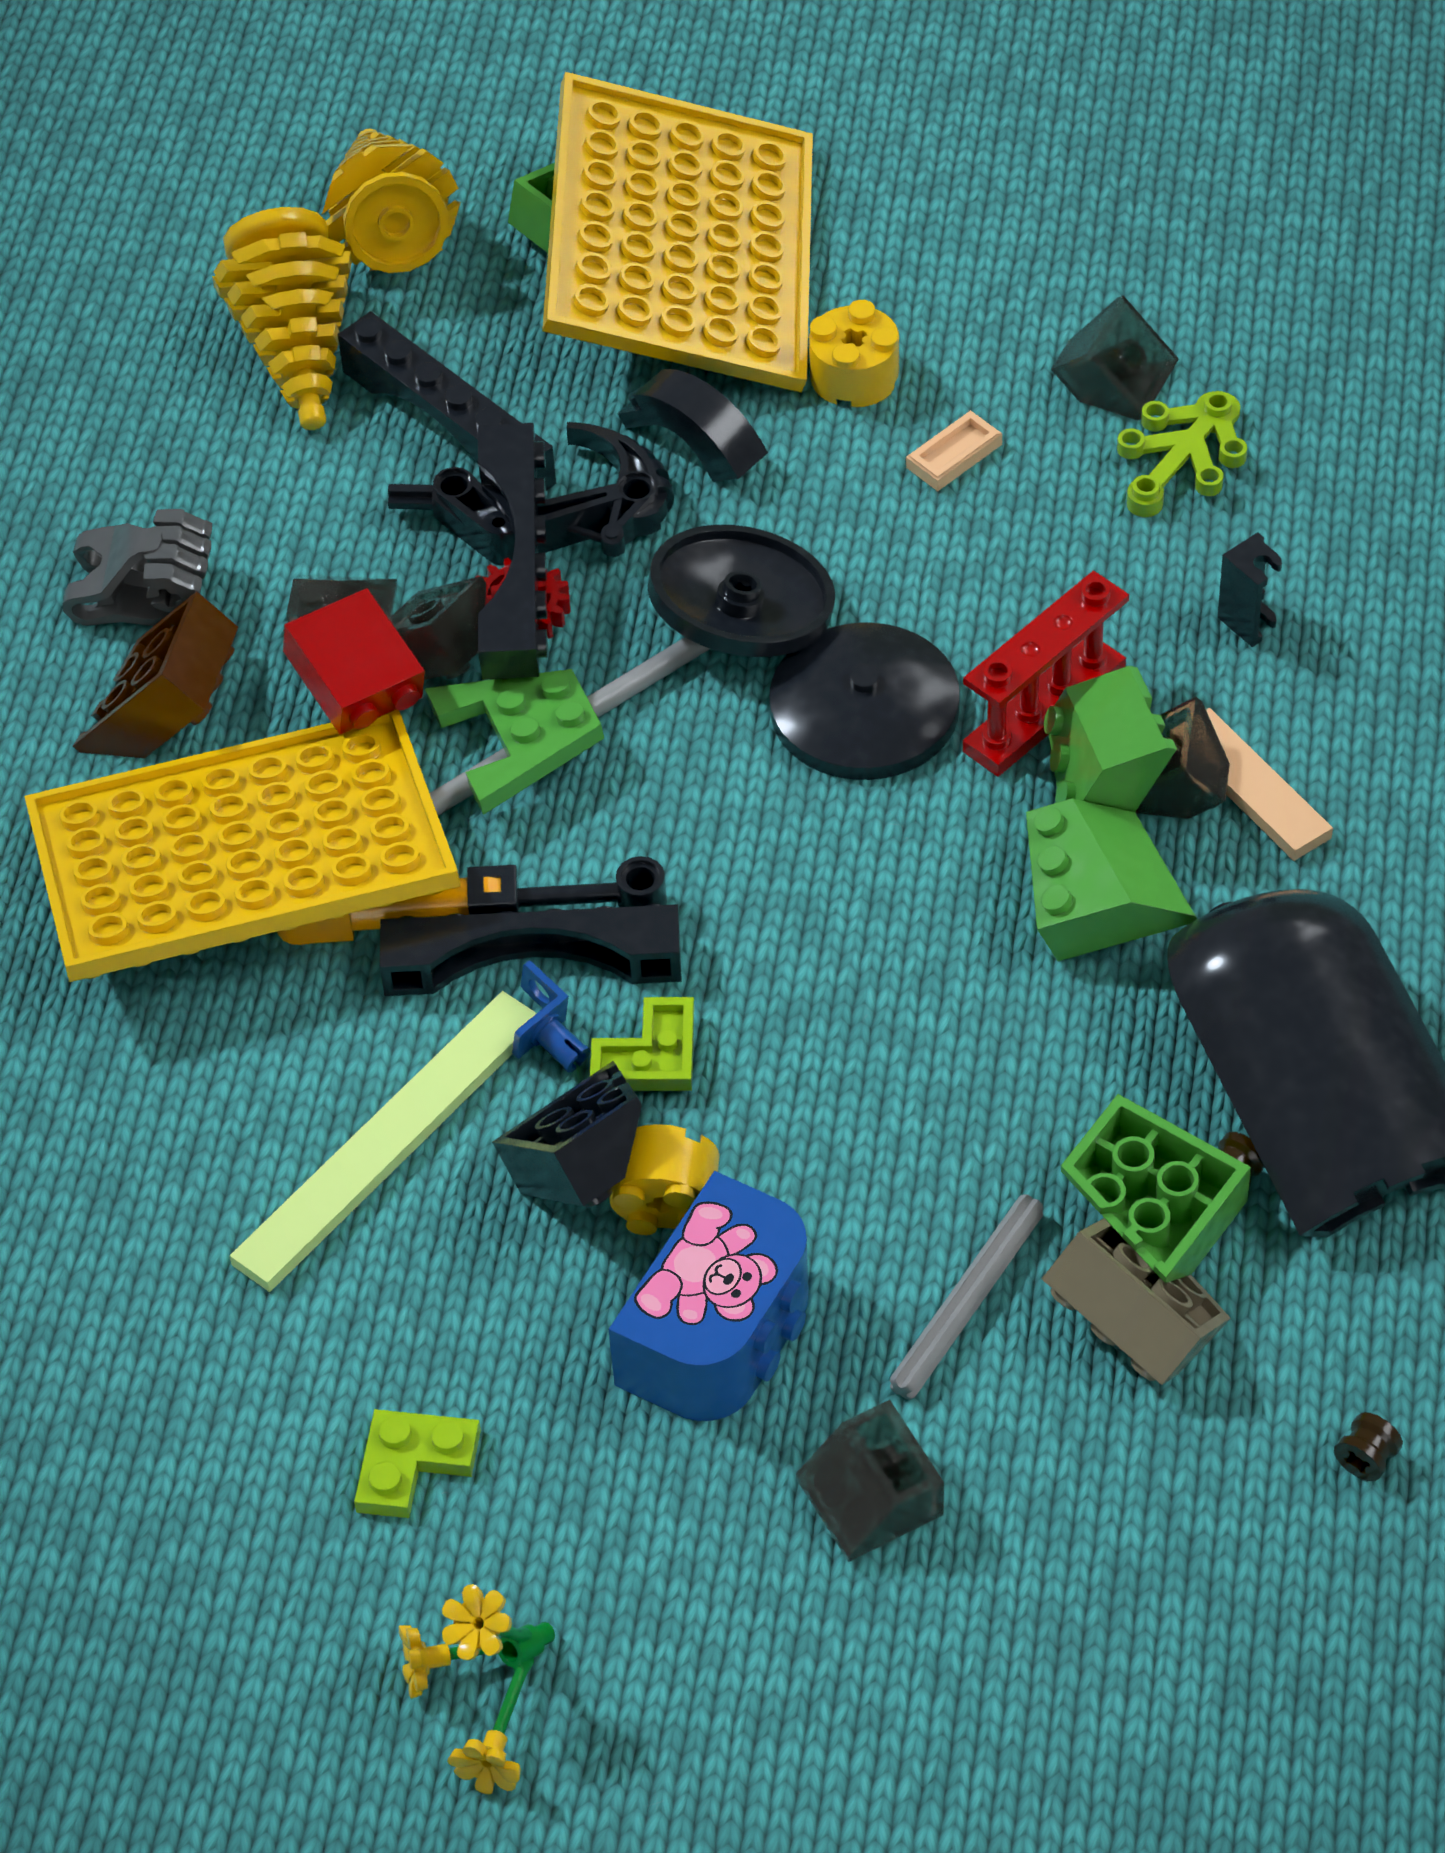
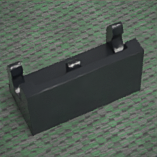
M1259 532L1222 555L1217 617L1251 647L1262 641V634L1259 631L1260 619L1264 620L1269 627H1276L1275 613L1262 602L1265 596L1263 587L1267 585L1268 581L1265 575V564H1270L1271 568L1278 572L1282 568L1281 557L1264 543V537Z

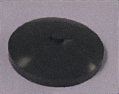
M707 525L691 528L672 536L654 554L648 577V594L651 603L660 617L671 628L702 646L738 656L773 657L793 653L808 647L817 641L828 628L835 604V589L830 575L813 555L786 538L747 526Z
M849 623L826 629L824 634L813 644L799 651L786 654L775 670L770 686L771 721L784 747L807 766L819 772L844 779H883L906 773L921 766L933 758L946 745L956 728L959 717V683L956 673L946 656L922 636L907 629L882 623Z

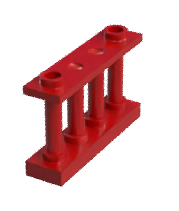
M1093 570L964 676L963 684L987 700L988 707L987 720L963 739V753L999 777L1049 735L1044 731L1046 712L1050 706L1056 704L1065 688L1126 667V657L1103 642L1104 621L1129 601L1130 594Z

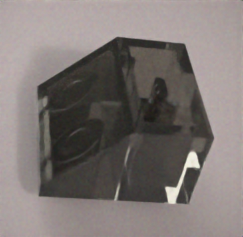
M891 1400L842 1422L796 1472L798 1483L848 1562L944 1515V1481Z

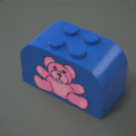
M714 1171L608 1329L614 1386L690 1420H718L741 1409L752 1397L762 1380L768 1382L772 1378L780 1361V1351L787 1340L793 1342L797 1339L805 1323V1311L809 1300L807 1236L804 1223L798 1213L785 1202Z

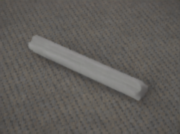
M1024 1194L1015 1201L890 1377V1388L895 1394L901 1395L907 1400L914 1398L1042 1218L1043 1204L1039 1200Z

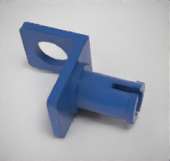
M529 960L523 965L521 988L543 1009L515 1031L512 1054L519 1059L534 1046L541 1045L568 1073L576 1070V1066L573 1064L574 1061L581 1066L591 1050L562 1024L566 1020L569 996ZM535 981L545 989L549 998L539 990Z

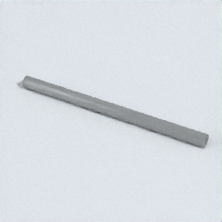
M684 637L587 696L599 718L705 653L710 648ZM504 748L465 772L507 758L508 756ZM465 772L430 792L438 816L473 795Z

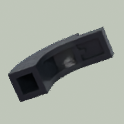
M673 369L661 370L644 386L631 393L628 397L630 403L617 413L625 428L658 425L677 434L695 452L713 482L739 479L768 454L754 428L730 400L705 381L683 371Z

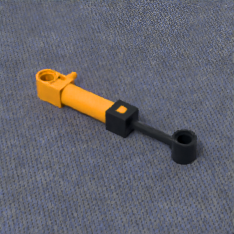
M638 856L629 858L619 866L616 872V882L519 888L516 865L467 867V877L459 878L460 887L444 890L435 895H424L395 902L386 907H375L350 913L337 919H326L301 925L288 931H277L283 941L289 944L305 945L354 941V931L380 929V919L399 918L402 916L431 917L447 916L455 913L464 915L492 914L501 911L520 912V907L617 902L618 907L646 906L649 904L667 905L665 873L658 861L650 857Z

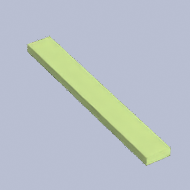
M504 991L497 995L230 1255L232 1266L268 1292H271L512 1055L515 1031L537 1013Z

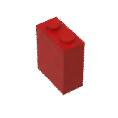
M368 588L284 624L283 652L339 735L354 728H366L377 718L396 709L400 711L408 709L418 699L422 698L425 670Z

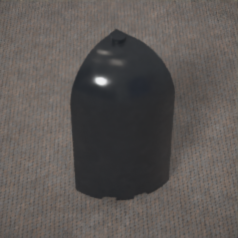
M1305 889L1277 890L1252 895L1234 902L1222 903L1213 908L1209 913L1182 928L1171 938L1168 945L1167 960L1176 994L1300 1236L1329 1237L1360 1217L1384 1207L1385 1202L1382 1196L1402 1188H1406L1410 1196L1433 1189L1445 1188V1062L1376 933L1361 913L1344 900L1325 892Z

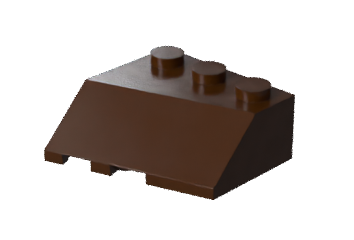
M196 591L136 641L113 679L117 685L104 700L99 702L91 715L98 722L88 731L81 733L72 747L80 753L146 758L189 723L194 726L199 724L212 708V703L209 702L210 697L224 678L220 673L223 665L226 664L234 653L235 648L231 645L238 626Z

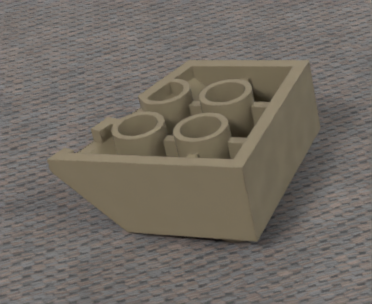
M1105 1218L1079 1231L1042 1277V1280L1052 1288L1050 1292L1058 1303L1067 1309L1077 1310L1092 1323L1090 1325L1091 1330L1099 1339L1109 1345H1117L1132 1358L1130 1360L1131 1365L1141 1376L1150 1381H1158L1161 1385L1178 1375L1231 1319L1192 1275L1165 1283Z

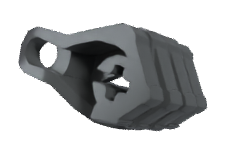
M157 509L153 520L155 526L151 528H142L126 523L80 533L76 538L73 553L82 568L90 574L83 580L68 584L62 603L63 612L73 622L85 626L117 622L155 626L196 591L198 593L201 592L202 579L206 576L208 559L211 552L212 523L187 513L183 509ZM97 602L93 605H82L83 603Z

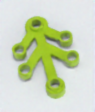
M1212 391L1200 396L1196 404L1168 408L1165 403L1160 401H1150L1142 407L1141 424L1145 429L1157 432L1165 429L1167 425L1194 423L1186 430L1147 436L1133 428L1125 429L1119 433L1117 452L1125 459H1137L1143 454L1170 450L1149 475L1138 476L1129 484L1127 489V508L1131 513L1139 517H1152L1158 514L1163 508L1164 486L1189 457L1196 474V491L1204 496H1215L1222 491L1223 472L1220 468L1213 466L1205 439L1210 433H1216L1220 443L1219 461L1222 465L1228 468H1238L1245 464L1247 444L1244 440L1237 438L1233 427L1240 416V403L1233 395L1222 391ZM1209 479V480H1213V482H1207V481H1204V480Z

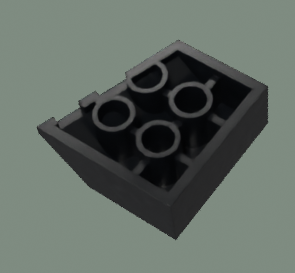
M612 1061L495 1139L492 1143L521 1194L584 1206L586 1208L592 1207L606 1200L612 1194L611 1187L626 1176L642 1104L621 1071H619L615 1062Z

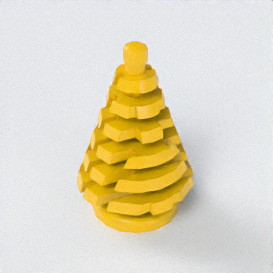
M365 129L358 134L356 140L345 154V158L333 174L322 212L323 214L329 210L330 218L326 220L328 237L337 242L346 239L342 244H345L344 251H351L352 263L357 265L362 261L370 267L369 271L379 270L387 273L412 271L428 263L443 250V243L452 233L461 203L454 200L447 205L448 196L459 188L450 170L445 167L441 169L440 167L444 163L427 150L420 149L413 144H408L401 139L397 140L374 129Z
M279 207L261 210L243 217L229 227L223 237L225 254L228 260H221L213 271L215 276H212L213 284L220 298H223L234 320L239 321L242 332L249 344L255 343L253 344L254 349L264 366H269L266 368L272 379L283 389L280 392L290 407L299 409L298 416L301 427L313 431L323 427L327 421L324 406L321 404L327 401L331 394L333 382L329 377L333 375L335 370L336 356L334 353L339 346L337 334L340 333L338 329L343 321V304L347 296V280L352 264L351 251H344L345 244L328 238L326 220L317 212L300 207Z

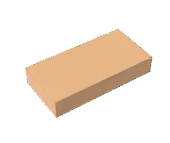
M970 410L906 456V468L936 491H939L1000 447L1003 434Z

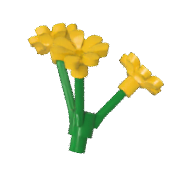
M469 1584L462 1591L463 1603L454 1599H448L442 1607V1614L446 1618L454 1620L453 1624L446 1626L442 1630V1638L445 1644L426 1647V1644L421 1641L418 1628H412L411 1625H399L398 1631L402 1640L404 1658L406 1661H409L408 1664L403 1665L402 1673L409 1685V1696L413 1699L421 1696L422 1691L428 1689L427 1676L430 1674V1669L450 1666L451 1660H472L478 1655L494 1656L499 1654L502 1661L514 1669L515 1672L493 1730L486 1732L483 1743L477 1739H469L463 1749L455 1748L447 1760L449 1765L456 1767L454 1773L463 1780L477 1778L475 1789L480 1793L492 1794L495 1783L503 1790L512 1791L520 1780L521 1767L519 1763L506 1760L504 1749L507 1737L505 1732L525 1678L534 1664V1658L542 1654L545 1645L554 1641L555 1631L547 1622H542L536 1626L526 1624L520 1628L512 1627L511 1617L505 1613H500L506 1603L504 1596L497 1590H491L484 1598L482 1590L477 1585ZM459 1644V1646H457V1647H452V1648H449V1646H448V1645Z

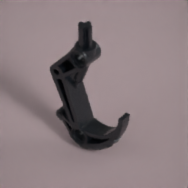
M567 422L568 445L585 447L603 455L616 468L619 478L616 484L546 499V506H538V515H545L547 543H538V553H547L590 539L602 543V552L610 557L620 556L625 552V545L639 536L650 535L661 530L660 523L665 519L674 503V490L669 482L668 472L649 449L639 446L637 441L626 435L592 424ZM459 467L446 468L435 476L433 485L389 484V509L433 510L434 518L438 519L442 525L493 564L504 565L505 558H509L512 561L515 536L510 523L497 504L482 491L481 483L469 471Z

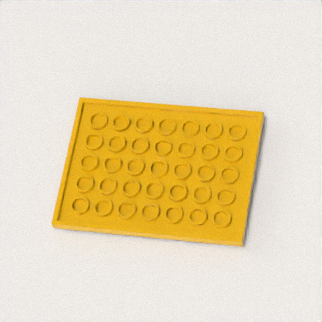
M565 72L560 87L542 331L802 393L807 382L813 133Z
M397 709L377 718L366 728H354L339 735L332 723H326L24 796L69 982L92 979L102 974L134 966L141 967L151 962L183 954L190 955L203 949L232 942L239 943L252 937L281 930L288 931L301 925L326 919H337L362 910L386 907L395 902L419 896L435 895L444 890L461 886L455 861L402 716Z

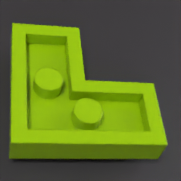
M644 997L642 1038H592L590 1076L614 1061L633 1091H692L694 997Z
M374 1409L354 1500L356 1513L410 1518L419 1472L472 1477L481 1433L479 1420Z

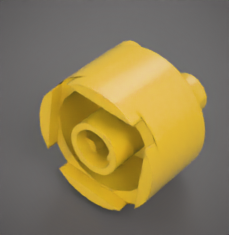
M855 300L849 306L830 310L822 316L816 317L810 323V380L816 393L824 400L837 404V399L851 401V407H866L884 400L894 390L895 382L899 375V332L893 320L885 313L875 309L872 302L868 300Z
M654 1124L637 1127L626 1176L611 1187L612 1194L609 1199L613 1210L627 1220L626 1228L629 1231L639 1235H651L657 1231V1228L676 1229L714 1171L718 1172L720 1154L718 1148L710 1139L701 1135L699 1143L685 1137V1128L673 1125Z

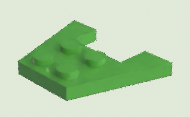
M572 669L539 673V677L491 679L425 688L428 702L441 728L486 713L508 756L507 758L465 772L470 789L483 815L604 739L601 723Z

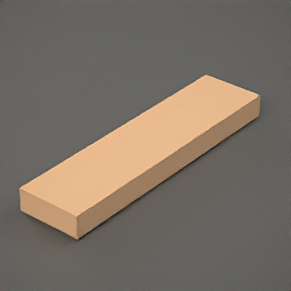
M1211 708L1204 710L1172 729L1171 739L1293 861L1332 839L1333 827Z

